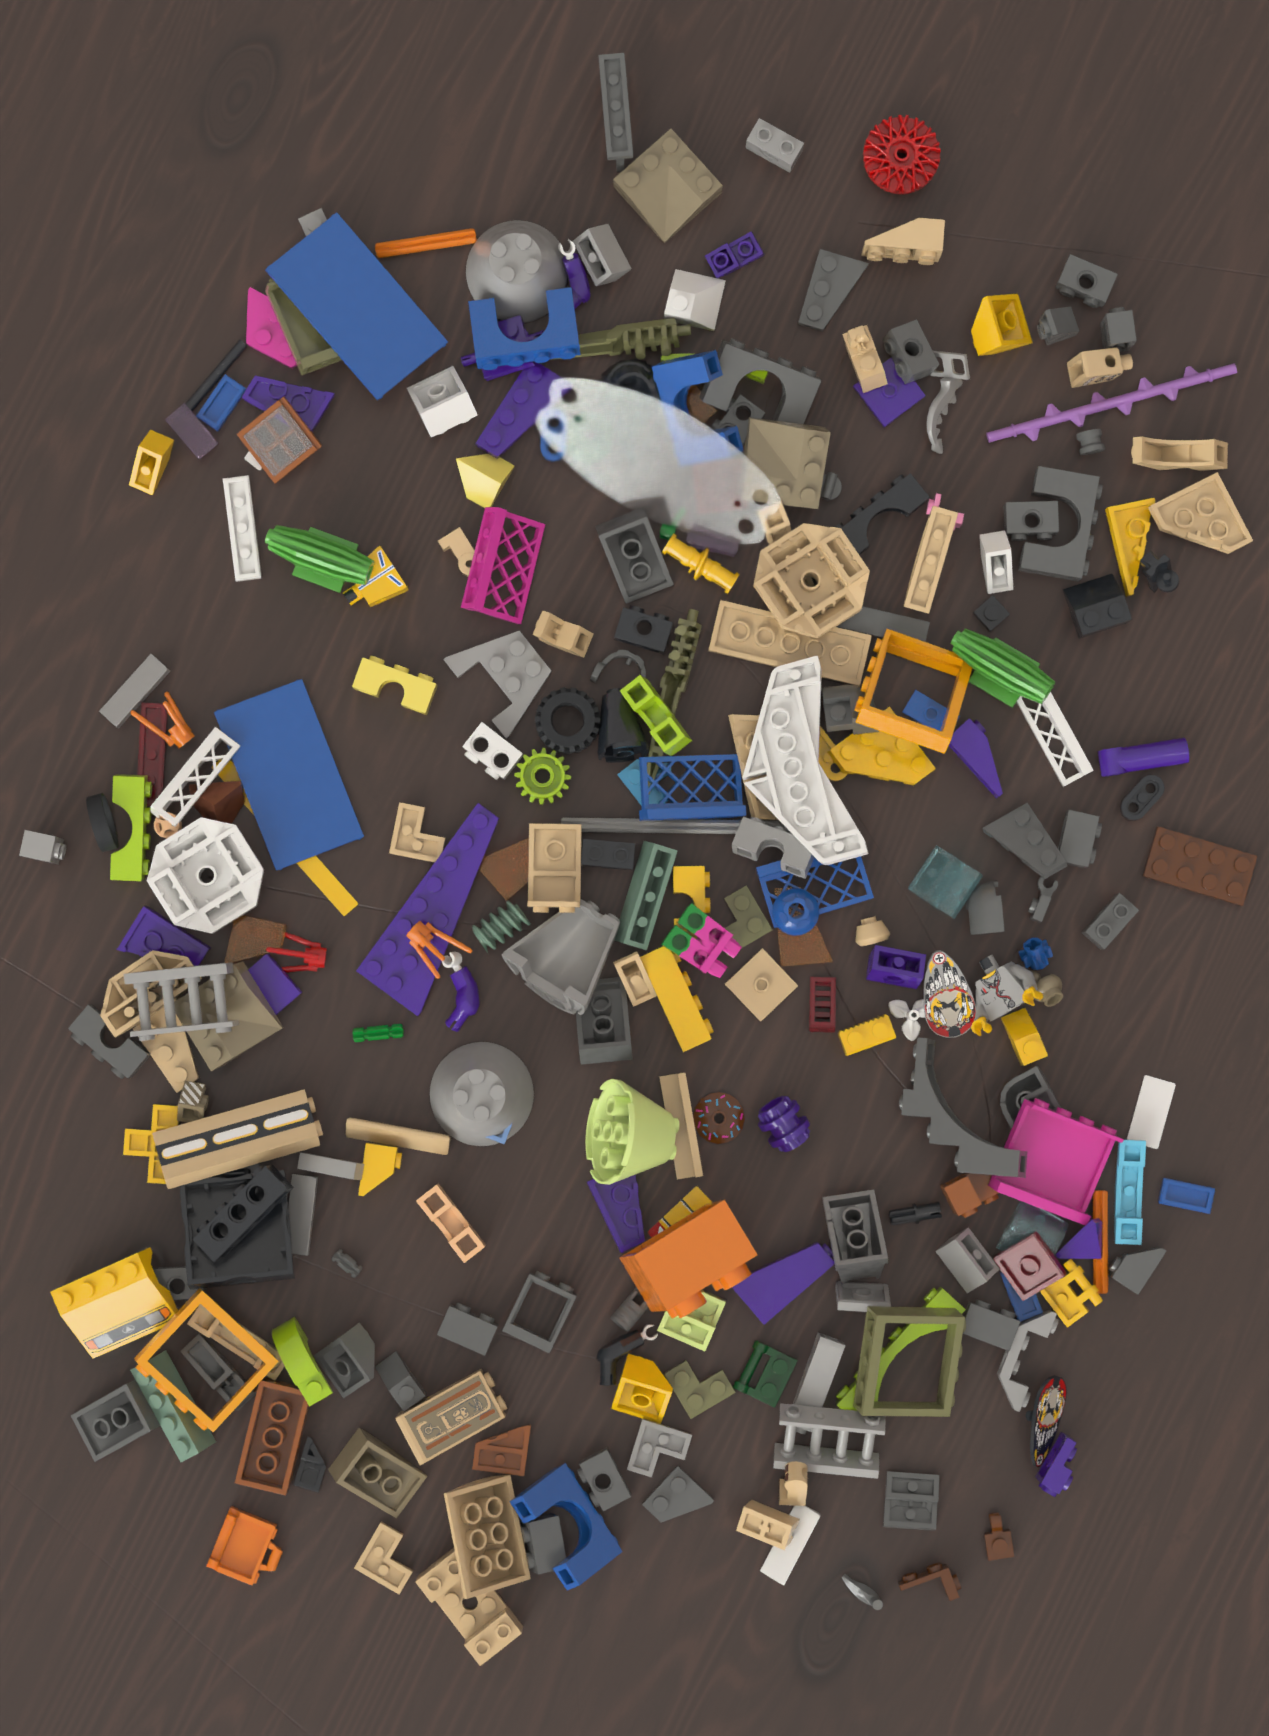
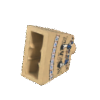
M1118 348L1080 352L1067 362L1071 387L1114 380L1123 373V370L1132 369L1133 361L1131 355H1120Z

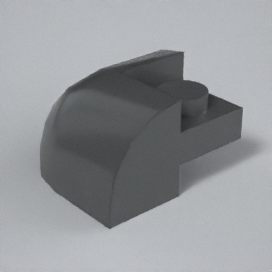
M839 685L822 687L827 732L853 729V735L879 732V730L856 723L859 712L854 711L859 696L864 697L865 692L860 691V686ZM872 698L870 706L876 708Z
M997 880L978 885L971 891L967 899L966 910L969 912L971 935L1005 931L1001 895L996 896L995 887H998Z
M1035 1066L1006 1083L1001 1092L1000 1106L1011 1129L1024 1099L1034 1102L1035 1098L1049 1103L1048 1108L1055 1111L1057 1107L1062 1108L1050 1087L1049 1081L1039 1066Z

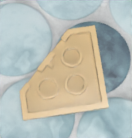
M1218 472L1148 507L1160 531L1227 554L1253 541Z

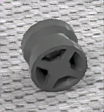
M1092 429L1076 434L1077 440L1081 444L1079 449L1080 455H1090L1106 450L1105 444L1101 442L1102 429Z

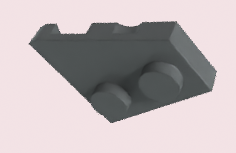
M677 1465L646 1498L642 1505L662 1523L710 1505L715 1500Z

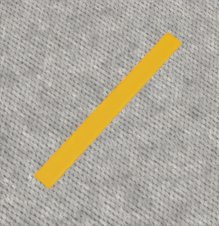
M222 760L216 762V767ZM231 760L218 774L224 782L241 781ZM243 788V792H244V796H245L244 805H245V806L250 810V812L254 815V813H253V811H252V808H251V806H250V803H249V801H248V798H247V796H246V793H245V791H244V788ZM317 856L297 863L343 916L347 915L358 905V902Z

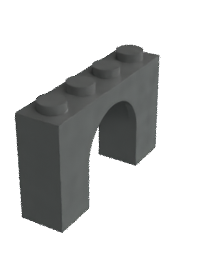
M731 338L729 342L723 339L717 352L723 375L710 382H705L699 396L702 402L727 411L739 381L750 372L765 370L778 376L782 385V396L772 420L804 424L822 381L816 376L817 371L806 366L798 369L793 367V362L788 359L778 357V360L768 357L769 353L765 350L755 347L754 351L744 348L745 343Z
M1042 466L1036 468L1031 495L1060 500L1069 505L1077 517L1078 528L1074 539L1064 546L1051 547L1025 542L1022 545L1018 571L1078 582L1082 579L1083 575L1087 576L1089 560H1085L1087 550L1091 551L1094 535H1090L1091 525H1096L1098 510L1094 509L1096 499L1100 500L1103 487L1102 484H1099V476Z

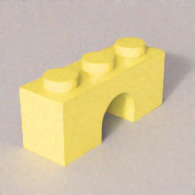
M371 655L369 659L362 658L352 685L355 690L379 698L384 685L396 682L404 688V697L401 705L416 712L428 714L437 689V684L433 683L434 678L419 673L418 677L408 674L409 669L396 664L394 668L385 666L384 660Z

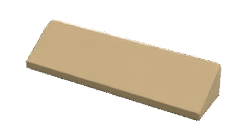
M351 1117L346 1121V1137L442 1155H447L449 1152L450 1135Z

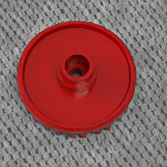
M898 115L896 118L890 116L888 120L883 119L879 125L876 124L874 129L870 131L863 149V163L869 178L881 189L894 194H909L925 187L934 177L940 162L941 148H939L940 143L939 141L937 142L936 133H932V128L924 125L925 122L923 120L920 122L917 117L912 119L909 118V115L905 117ZM902 152L906 157L901 159L897 156V153Z

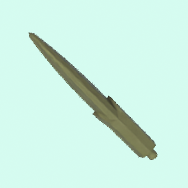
M669 318L622 324L610 330L580 334L578 339L581 355H576L574 358L610 354V356L620 355L624 350L626 355L631 354V349H635L636 358L644 359L646 357L645 347H651L652 351H657L658 345H661V354L669 356L671 355V344H674L675 348L680 347L679 336L691 335V326H677L676 319Z
M689 609L686 620L679 618V626L675 628L674 632L676 638L671 644L673 650L668 656L670 660L669 666H666V672L662 676L660 683L662 688L660 697L674 716L676 715L681 693L685 692L702 628V625L696 622L699 611ZM652 736L648 757H661L664 755V751ZM647 763V773L655 779L659 766L656 763Z

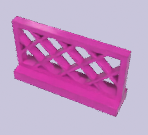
M485 507L461 608L477 611L515 624H521L545 524L507 512V510L499 507ZM505 518L511 519L515 530L507 535L503 528ZM528 526H532L536 530L534 538L528 542L523 530ZM518 534L523 546L514 551L509 539ZM504 543L509 555L500 560L497 550L498 546ZM526 550L529 559L528 563L522 567L517 555ZM512 559L517 571L508 576L503 564ZM498 568L503 580L494 585L491 574L493 570ZM520 575L523 582L520 590L515 591L510 580ZM506 584L511 595L502 601L497 589ZM492 593L497 605L491 609L485 608L486 596ZM512 600L517 607L514 617L508 614L504 606Z

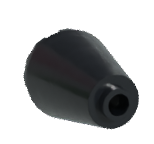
M621 688L609 689L606 691L607 694L602 696L597 754L599 760L605 757L608 763L635 760V754L641 753V757L649 753V745L637 715L620 692Z

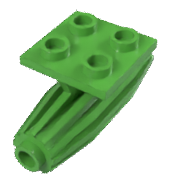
M276 525L274 529L270 528L265 538L268 550L295 565L292 573L293 576L341 593L345 582L366 585L374 568V560L357 551L358 544L310 527L309 531Z
M964 629L963 632L958 630L950 643L954 646L952 651L975 670L968 682L1011 708L1014 707L1020 696L1043 704L1053 689L1055 681L1039 668L1040 663L998 638L991 639Z

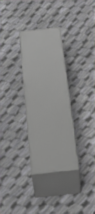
M300 1153L297 1169L353 1180H362L364 1164L310 1153Z

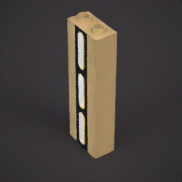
M304 1089L153 1132L152 1135L167 1188H175L320 1146L319 1136H322L323 1132L319 1120L314 1121L312 1113L316 1112L313 1098H307Z

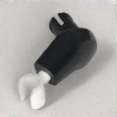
M646 1324L641 1333L638 1330H634L619 1336L598 1350L596 1359L600 1362V1385H616V1362L624 1355L644 1345V1339L654 1340L657 1338L658 1333L651 1337L646 1335V1330L653 1327V1324Z

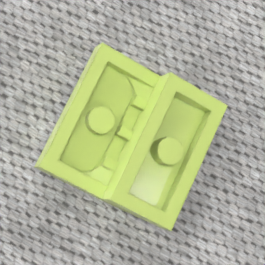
M700 1290L707 1301L704 1305L682 1318L676 1316L671 1319L668 1312L665 1311L657 1331L706 1351L726 1300L707 1291Z

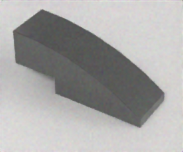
M200 1333L180 1351L211 1388L216 1390L226 1402L247 1382L233 1365ZM253 1389L234 1410L239 1411L256 1395V1390Z

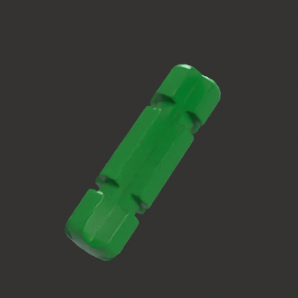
M392 1024L391 1027L382 1025L367 1027V1029H364V1027L353 1029L354 1042H363L365 1039L373 1041L390 1039V1037L402 1038L404 1036L402 1024Z

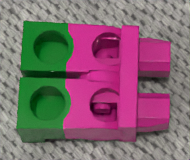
M692 903L688 905L676 923L694 934L697 939L690 936L677 925H674L661 943V945L703 973L708 972L718 978L727 969L726 965L717 960L719 954L724 951L734 958L742 948L732 938L733 934Z

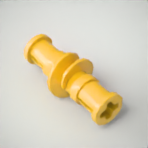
M673 534L662 554L665 555L667 553L680 561L682 565L690 567L688 573L695 570V580H698L703 575L708 581H712L724 588L725 593L728 594L740 574L737 572L734 574L721 566L722 564L708 558V548L700 553L696 548L688 546L677 539L676 534Z

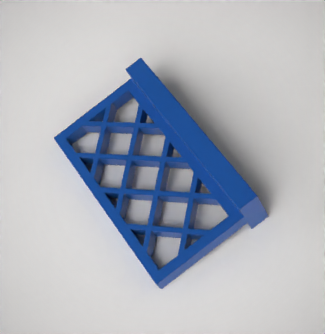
M737 754L639 758L642 810L639 811L640 821L738 818L746 816V805H743L741 769ZM724 760L733 761V772L729 777L718 768ZM700 761H704L711 768L704 778L693 769ZM662 762H669V763L667 764V766H665ZM675 762H680L687 769L679 779L669 770ZM647 763H656L662 769L655 779L647 773ZM714 772L724 780L717 791L707 782ZM665 773L675 782L668 792L657 783ZM689 773L700 781L693 791L682 783ZM727 784L734 790L735 801H726L720 795V792ZM703 785L713 794L707 802H702L695 795ZM678 786L688 794V797L682 803H678L670 796ZM653 787L664 796L658 804H649L648 793ZM715 798H717L720 802H713V801H714Z
M861 856L856 857L858 867L854 874L839 868L843 861L839 862L837 866L834 864L828 865L835 869L829 882L815 876L819 866L824 864H821L814 857L810 869L814 867L815 869L813 873L808 872L807 875L810 878L804 890H807L813 878L827 885L820 898L814 896L818 901V905L822 903L827 906L819 909V915L874 898ZM781 860L756 867V873L774 928H777L772 917L773 905L771 898L776 900L777 896L769 893L766 882L777 879L784 883L785 886L782 892L788 886L799 888L790 883L793 874L781 870ZM837 871L851 877L845 891L831 884ZM858 871H860L862 879L856 877ZM790 875L788 881L781 878ZM853 880L864 884L867 895L855 897L847 893ZM829 887L843 894L837 904L831 905L822 900ZM845 895L851 898L850 900L842 902ZM796 903L795 906L790 905V908L793 909L790 914L791 917L795 911L801 913V915L792 917L794 919L801 918L804 915V911L797 908L799 903Z

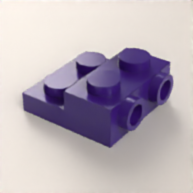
M1060 1432L1035 1476L1040 1482L1038 1486L1053 1497H1056L1057 1493L1060 1494L1062 1489L1066 1491L1073 1480V1477L1070 1476L1073 1471L1065 1462H1070L1077 1451V1448H1075L1076 1442L1063 1432Z

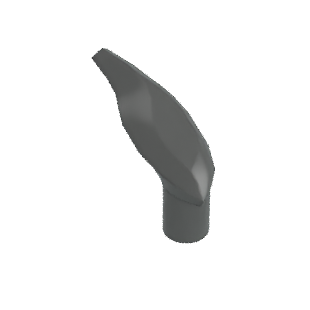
M846 1574L842 1576L847 1587L859 1600L871 1605L875 1610H880L883 1607L881 1598L873 1589L851 1579Z

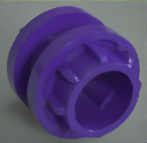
M779 1096L771 1100L758 1112V1118L760 1119L758 1126L762 1132L770 1130L772 1135L769 1137L768 1142L772 1148L777 1147L781 1152H788L797 1148L809 1138L810 1133L808 1118L796 1115L800 1106L796 1100H790L788 1096Z

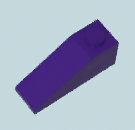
M969 718L953 733L948 746L993 796L998 798L1003 792L989 742L984 735L986 730L977 720L973 722Z

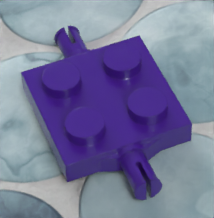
M521 315L498 322L500 331L507 338L517 342L532 341L544 332L542 330L529 335ZM475 353L461 356L464 367L476 363ZM526 362L516 367L509 365L498 366L493 370H484L482 368L484 379L489 381L535 366V362Z

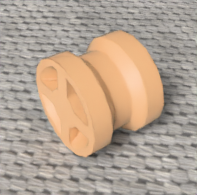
M167 812V813H169L172 817H174V818L176 817L175 814L170 813V812ZM160 816L159 819L155 818L154 829L159 836L167 839L182 829V822L180 821L175 827Z

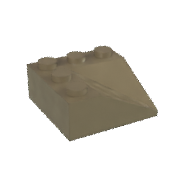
M672 129L667 131L613 179V187L664 244L722 193L723 185Z
M749 417L737 491L738 496L742 500L772 504L781 501L783 505L818 509L831 432L825 427Z
M243 961L233 964L234 973L226 974V979H224L228 1021L239 1020V1025L231 1027V1032L216 1033L215 1028L187 1031L211 1071L221 1068L284 1028ZM208 980L199 986L202 1023L217 1022L213 981ZM186 994L174 1002L175 1013L182 1025H191L189 994Z

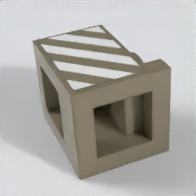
M191 1081L184 1082L178 1101L177 1121L188 1123L204 1118V1111L207 1110L209 1096L205 1095V1084Z

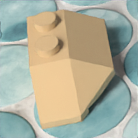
M152 950L109 979L100 1016L115 1038L140 1024L137 989H134L133 984H125L124 974L194 966L188 957ZM184 978L175 979V984H173L174 1000L188 991V984L185 983ZM159 981L149 982L150 987H147L150 1016L164 1008L162 986H159Z

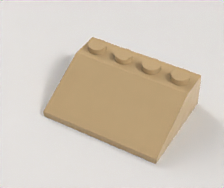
M510 1475L486 1477L444 1493L464 1599L531 1579L519 1516L509 1502L515 1498Z

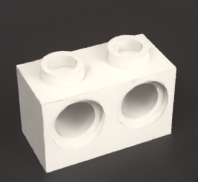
M483 722L480 723L462 746L466 750L464 755L475 764L480 761L486 765L487 768L484 771L496 780L499 776L505 780L523 757L519 750ZM480 738L486 739L489 743L487 750L484 752H478L474 749L475 741ZM504 754L509 758V763L504 768H498L494 764L496 756Z

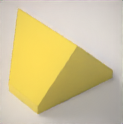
M490 454L456 458L467 499L483 508L492 507L515 466L500 457L496 459Z

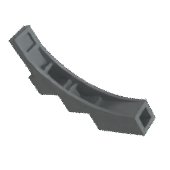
M917 1038V1043H915L913 1048V1057L916 1059L915 1069H913L911 1074V1083L914 1087L913 1090L903 1089V1095L899 1099V1108L902 1110L901 1115L931 1118V1123L927 1126L929 1144L959 1146V1151L955 1154L957 1172L1026 1178L1027 1151L1007 1149L984 1140L967 1128L953 1113L936 1079L934 1070L936 1040Z

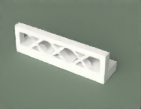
M1050 692L1043 704L1038 703L1037 710L1027 708L1022 700V696H1020L1017 704L1062 786L1064 787L1094 771L1052 693ZM1041 705L1046 713L1040 711ZM1029 712L1035 714L1034 720ZM1038 715L1050 719L1052 724L1049 733L1040 731L1036 726ZM1053 729L1056 730L1058 736L1052 734V733H1053ZM1042 735L1048 736L1046 742H1045L1044 738L1042 737ZM1051 738L1062 741L1064 745L1062 755L1051 753L1048 748ZM1066 751L1068 752L1070 758L1065 757ZM1055 758L1060 759L1059 765L1057 764ZM1063 760L1074 763L1079 773L1065 779L1061 771Z
M215 727L154 801L150 812L158 819L160 816L176 827L238 751L240 745ZM221 741H224L231 747L226 755L215 756L214 750ZM222 760L216 767V761ZM212 761L213 772L210 775L199 776L198 770L203 763ZM199 780H205L204 783L200 786ZM190 781H196V793L183 796L182 789ZM183 800H189L184 806ZM173 801H180L181 811L174 818L165 810Z

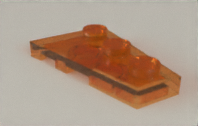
M529 838L485 856L482 860L479 870L506 901L528 883Z

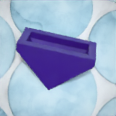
M1099 1218L1092 1219L1055 1255L1059 1259H1102V1221Z

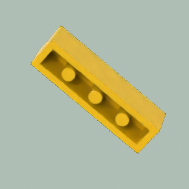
M664 946L641 956L640 959L682 1051L685 1052L711 1040L710 1034L714 1031L708 1018L703 1020L699 1010L703 1009L697 994L692 996L688 987L692 983L687 972L681 973L677 963L681 962L680 957Z

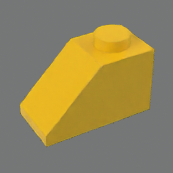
M153 430L148 432L138 446L129 483L130 486L150 495L154 494L169 461L174 443L173 439Z
M1026 1008L1001 1017L1020 1066H1025L1048 1056L1041 1037Z
M366 1143L363 1159L364 1169L358 1195H366L394 1174L395 1168L400 1169L402 1153H398L399 1147Z

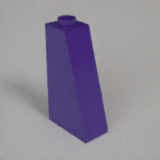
M815 1242L751 1271L752 1274L732 1288L765 1325L835 1264L831 1259L833 1253L825 1243L820 1246L818 1242Z

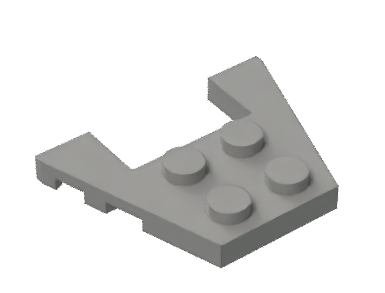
M520 631L443 659L457 678H460L480 662L509 698L512 704L492 719V722L506 739L511 735L552 672Z

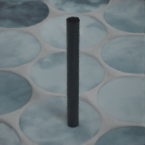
M241 339L173 417L177 422L182 424L247 348V344Z

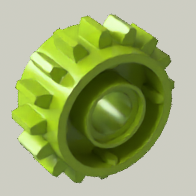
M542 748L541 753L537 754L535 749H533V756L523 755L524 764L517 763V767L521 769V772L514 773V776L520 778L521 781L516 784V787L524 788L521 795L524 797L529 794V801L531 803L535 799H539L540 805H543L544 800L548 799L552 804L554 803V796L562 798L563 796L560 791L562 789H569L565 781L571 780V776L565 775V772L570 767L569 765L562 766L565 758L562 756L557 759L555 757V750L551 754H547L546 749ZM539 770H547L550 773L549 781L543 784L537 782L535 779L536 773Z

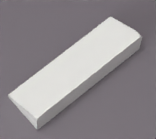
M794 1506L789 1515L800 1520L792 1533L793 1539L785 1550L772 1546L760 1569L762 1573L782 1585H785L820 1518L819 1512L807 1506Z

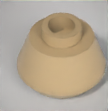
M876 916L860 920L861 925L857 926L855 939L859 946H867L888 940L890 931L882 920L877 921Z

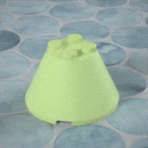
M610 1079L604 1082L600 1087V1090L603 1091L599 1099H593L586 1127L587 1160H592L594 1170H591L590 1173L595 1181L600 1184L609 1185L664 1164L668 1160H673L677 1152L675 1139L676 1133L679 1130L678 1118H673L670 1112L621 1080Z

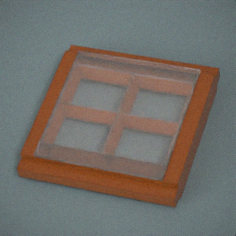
M285 396L237 434L274 484L322 447V444Z

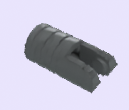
M637 1287L633 1289L610 1317L613 1322L626 1332L631 1330L649 1308L645 1301L641 1306L634 1302L637 1296L640 1295Z

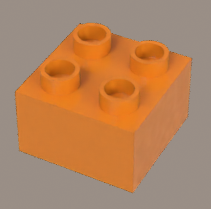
M721 1200L702 1206L619 1258L651 1312L667 1311L672 1319L676 1316L682 1318L704 1305L707 1301L700 1290L712 1284L715 1291L722 1288L727 1290L748 1278L752 1273L746 1262L757 1256V1253L726 1201Z

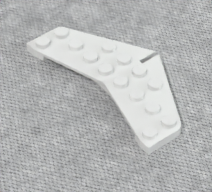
M813 656L778 666L772 671L742 778L747 780L767 774L766 777L748 781L744 784L821 864L830 865L869 853L866 841L818 762L822 668L819 657Z

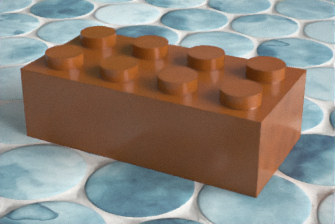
M265 1377L259 1382L235 1479L236 1484L285 1496L289 1492L309 1411V1405L297 1385L278 1380L274 1381Z

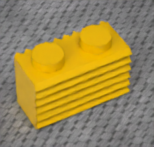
M886 1014L867 1022L864 1021L862 1024L853 1025V1028L848 1027V1029L839 1030L838 1037L846 1056L896 1038L889 1016Z

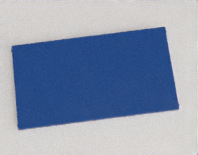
M337 212L265 269L376 400L381 399L383 395L448 343L445 337Z
M297 679L295 682L214 712L221 731L240 745L232 760L276 871L364 837L302 679Z

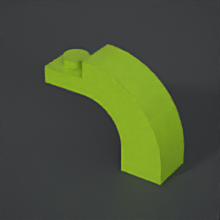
M293 1317L272 1330V1338L291 1379L295 1386H298L309 1407L332 1394L333 1391L315 1362L308 1347V1338L297 1319Z

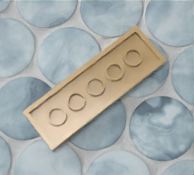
M720 600L708 651L773 667L818 656L822 668V678L860 686L872 635L835 627L817 639L782 629L770 611Z

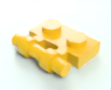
M1072 1259L1063 1264L1069 1273L1040 1291L1067 1328L1089 1312L1083 1302L1090 1299L1093 1305L1097 1306L1103 1301L1097 1293L1099 1291L1094 1284H1090L1083 1274L1084 1270L1080 1265L1077 1267ZM1073 1280L1084 1291L1079 1296L1069 1285Z

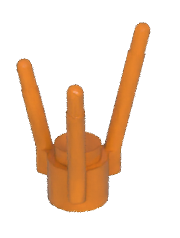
M169 692L164 693L167 701H164L163 705L175 723L168 730L171 734L170 736L136 711L131 710L132 716L163 738L170 747L175 744L180 748L195 736L186 724Z
M419 921L406 936L411 940L409 944L416 949L437 979L440 978V974L422 948L426 946L441 961H444L445 957L430 943L434 937L430 933L468 953H472L473 950L436 929L429 922L424 925Z

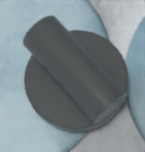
M828 472L823 476L820 494L822 499L833 500L841 493L842 485L837 474Z

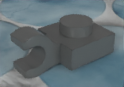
M1041 876L1037 881L1040 895L1038 898L1033 897L1028 908V912L1031 913L1029 919L1038 923L1043 921L1051 901V896L1058 887V881L1056 880L1053 881L1050 888L1044 887L1043 881L1045 879Z

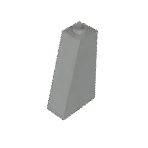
M819 1332L817 1333L793 1404L823 1407L845 1348L842 1340ZM796 1428V1432L804 1435L806 1431L812 1432V1428Z

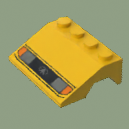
M151 1247L50 1292L60 1316L92 1358L163 1328L177 1313L178 1309L170 1291L159 1284L151 1266Z

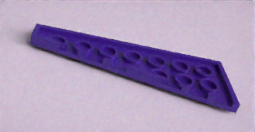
M477 803L356 970L416 1016H419L422 1012L435 976L416 949L409 944L411 940L406 935L416 923L421 921L424 925L429 922L436 929L450 937L453 936L477 872L480 869L500 819L480 803ZM430 933L434 936L430 943L444 956L449 942ZM425 946L422 948L438 971L442 961Z

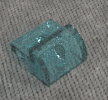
M936 845L908 889L927 904L955 919L983 875Z
M1021 1201L1012 1215L1009 1225L999 1239L996 1248L1003 1251L1037 1231L1053 1255H1055L1063 1241L1069 1223L1041 1208Z

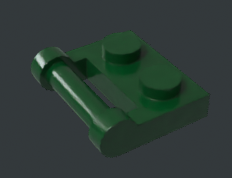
M755 1340L752 1346L754 1350L739 1381H735L733 1388L775 1408L798 1360ZM763 1353L770 1357L755 1388L748 1384Z

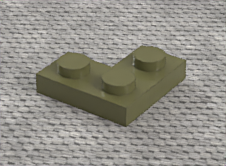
M747 885L724 898L737 920L724 929L733 934L732 938L742 948L772 931L771 926Z
M687 1360L664 1373L690 1419L736 1393L722 1369L701 1382L697 1379Z

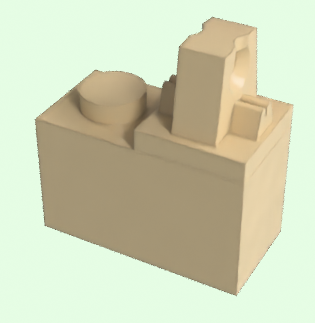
M867 325L848 330L847 333L842 334L846 350L863 393L886 385L885 371Z

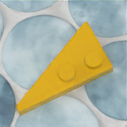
M1155 498L1111 506L1105 509L1126 597L1134 594V589L1138 583L1139 576L1137 575L1140 560L1144 555L1147 542L1146 534L1151 524L1149 522L1151 513L1148 507L1155 504Z

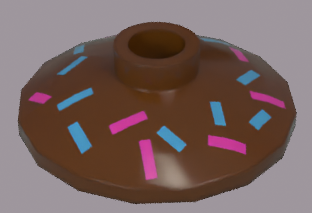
M722 1092L710 1093L703 1097L696 1105L693 1114L694 1125L698 1134L706 1141L716 1144L728 1143L736 1138L743 1129L745 1121L744 1111L739 1101L730 1094ZM717 1113L723 1114L724 1121L722 1123L714 1121V1116Z

